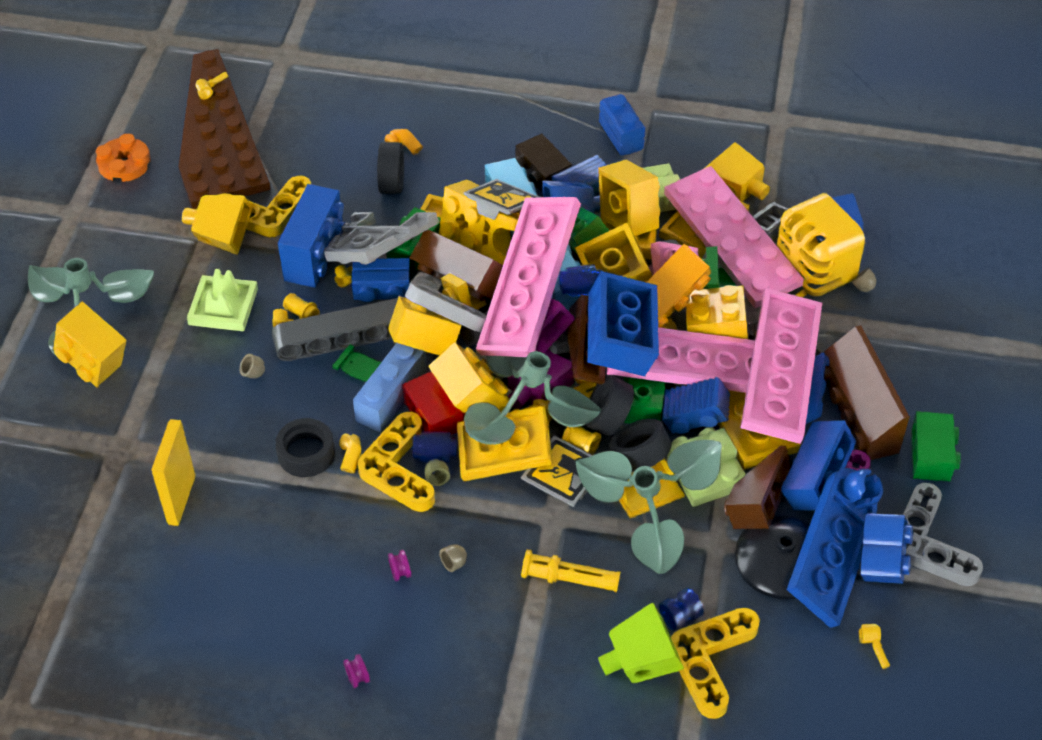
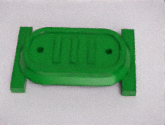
M349 344L332 367L337 371L341 367L346 374L367 382L381 362L362 353L353 352L355 346Z

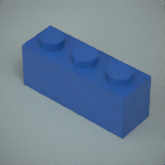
M845 421L812 422L781 488L783 495L793 510L815 511L827 477L831 473L846 467L856 440Z

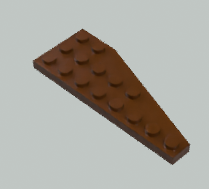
M218 49L193 54L178 166L192 209L198 208L200 199L204 195L228 193L249 196L271 190L270 182L229 76L211 88L213 94L210 98L202 100L197 93L198 90L195 86L197 80L205 79L208 81L223 72L227 73Z

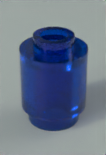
M594 264L566 267L565 271L559 272L561 294H569V297L588 295L601 269L596 270Z
M421 431V434L413 435L414 459H420L421 462H429L433 459L450 462L451 456H456L457 438H451V432Z

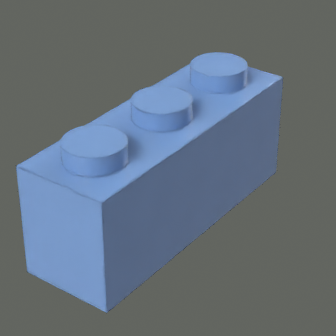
M400 343L395 344L354 397L353 405L356 422L380 433L384 430L404 403L402 384L426 374V351Z

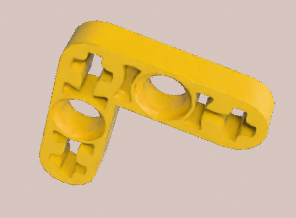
M301 175L290 178L267 207L249 201L253 207L251 213L255 215L249 218L246 229L270 238L281 235L307 184H311L309 178ZM224 193V194H219V195H232V194ZM285 203L292 204V207L288 209L279 208L280 205Z
M404 412L398 415L360 456L357 464L360 478L366 483L410 509L424 512L432 508L435 503L433 486L428 481L397 464L422 435V420L419 415L414 412ZM389 442L398 445V448L394 451H385L382 447ZM393 477H401L405 480L400 486L388 484V481ZM415 494L419 495L420 497L416 499Z
M738 608L679 629L671 636L684 667L679 672L698 710L707 718L716 719L722 717L727 711L729 702L728 692L709 655L748 642L756 637L760 619L757 613L749 608ZM742 620L745 624L750 623V628L746 629L744 625L738 626L739 621ZM711 629H716L724 637L720 641H711L705 633ZM679 642H684L685 645H691L690 656L692 658L688 659V653L684 647H679ZM694 667H702L708 672V676L705 679L698 680L693 678L689 671ZM710 687L709 692L712 698L719 700V706H715L712 702L707 703L708 692L706 689Z

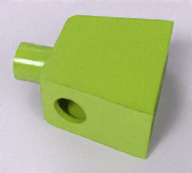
M654 603L647 605L610 630L609 636L615 649L598 657L606 676L623 668L632 683L642 682L684 669L664 620Z

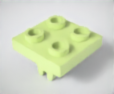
M215 269L213 276L202 275L187 315L188 325L245 331L258 291L257 281L235 279L230 270H227L225 275H222L219 269Z

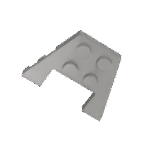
M354 212L350 216L351 224L349 222L345 223L342 227L344 233L341 236L340 234L336 235L323 252L327 261L340 262L341 264L349 262L369 264L379 256L437 225L439 220L436 212H416L400 226H372L376 223L373 212Z

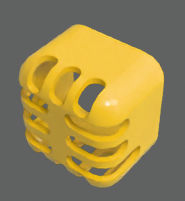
M821 193L787 209L783 213L779 227L777 247L805 278L803 288L807 294L813 297L822 296L857 278L865 245L864 233L860 226L827 193ZM821 235L826 239L818 243L816 236ZM807 269H810L811 271L816 272V273L813 274V275H811V274L807 271ZM812 283V284H815V285H823V286H821V287H819V288H817V289H813V288L809 287L808 284Z

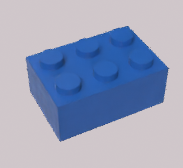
M307 184L278 241L284 281L316 288L320 277L323 278L325 276L328 261L323 251L336 235L340 234L341 236L344 233L342 227L346 223L343 222L342 218L344 204L340 201L339 190Z
M601 271L588 293V363L645 377L659 355L657 285Z

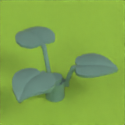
M72 258L64 264V268H45L30 265L28 270V286L32 296L41 302H55L62 297L63 293L69 294L72 289L76 307L80 304L79 293L86 291L91 281H93L102 292H108L110 300L128 303L138 300L146 293L153 280L154 271L143 269L119 270L106 275L103 278L102 284L97 279L94 271L89 272L87 262L84 259ZM53 331L49 337L48 344L51 352L55 355L53 350L55 331Z
M534 351L529 353L527 357L486 356L488 367L500 377L514 375L515 378L521 376V381L502 412L490 403H475L466 411L464 424L466 433L478 442L496 445L508 441L515 431V424L505 416L509 413L524 386L535 388L544 383L545 397L551 401L547 408L548 413L556 422L564 426H583L593 421L599 415L601 409L588 397L567 386H556L551 393L550 380L552 377L547 374L551 362L549 357L542 352Z
M696 440L678 446L668 458V467L675 475L664 474L661 471L656 472L649 466L637 468L632 475V466L627 457L615 451L601 452L588 458L579 459L576 461V468L585 489L592 497L601 502L611 503L620 500L624 494V486L631 487L633 485L637 493L641 497L646 498L653 524L644 523L635 530L631 539V547L636 558L642 564L657 574H664L672 569L680 559L684 549V534L679 524L674 520L668 519L659 523L653 497L660 491V480L677 481L681 479L683 486L690 490L708 488L715 482L720 471L722 445L719 441Z

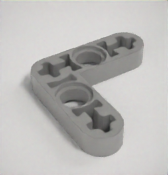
M419 272L410 282L405 294L407 299L477 332L482 331L487 315L440 293L441 280L427 273Z
M931 483L917 485L903 513L907 521L908 518L915 516L921 518L925 524L921 527L913 526V542L906 549V555L911 557V565L963 586L976 584L983 571V564L978 557L927 536L941 502V490ZM925 495L931 497L926 508L920 506ZM931 552L940 553L945 561L942 563L933 562L929 559L928 554ZM951 559L955 561L952 568L949 567ZM965 566L971 568L969 573L963 572Z

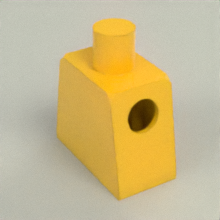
M736 142L705 167L712 166L730 190L742 202L751 194L763 200L770 191V186L763 183L764 165Z
M204 195L201 197L197 209H184L182 222L192 225L191 232L199 241L230 253L238 254L253 207L246 197L242 195Z

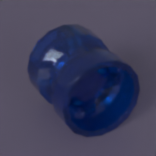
M688 587L678 592L676 598H667L658 605L665 624L672 631H677L684 627L686 621H695L704 615L703 605L699 597Z

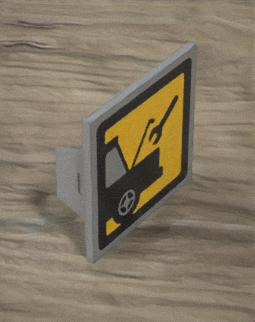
M498 179L464 192L467 198L476 201L478 214L492 220L496 219L499 212L510 215L522 210L525 198H541Z
M554 435L550 440L553 464L527 469L521 476V479L574 507L578 500H582L588 492L580 481L576 461L593 455Z

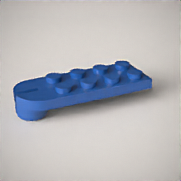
M844 468L831 473L827 477L787 587V591L830 628L839 626L861 563L866 513L877 514V503L883 495L882 482L875 474L869 476L871 474L870 469L856 471L851 468Z

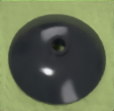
M776 515L769 529H744L736 544L735 561L737 569L746 583L761 594L772 598L797 599L787 591V587L810 524L798 518Z

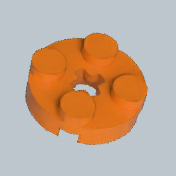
M123 134L117 139L98 146L96 149L98 170L103 177L112 181V177L121 178L122 182L137 179L148 170L147 164L149 161L151 162L147 145L141 140L135 139L132 134Z

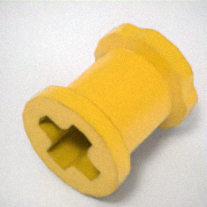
M567 427L562 440L594 455L599 447L601 434L598 432L591 433L582 427Z

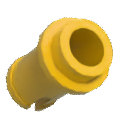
M294 293L288 294L283 301L284 309L297 315L300 319L320 314V310L314 302L308 303Z

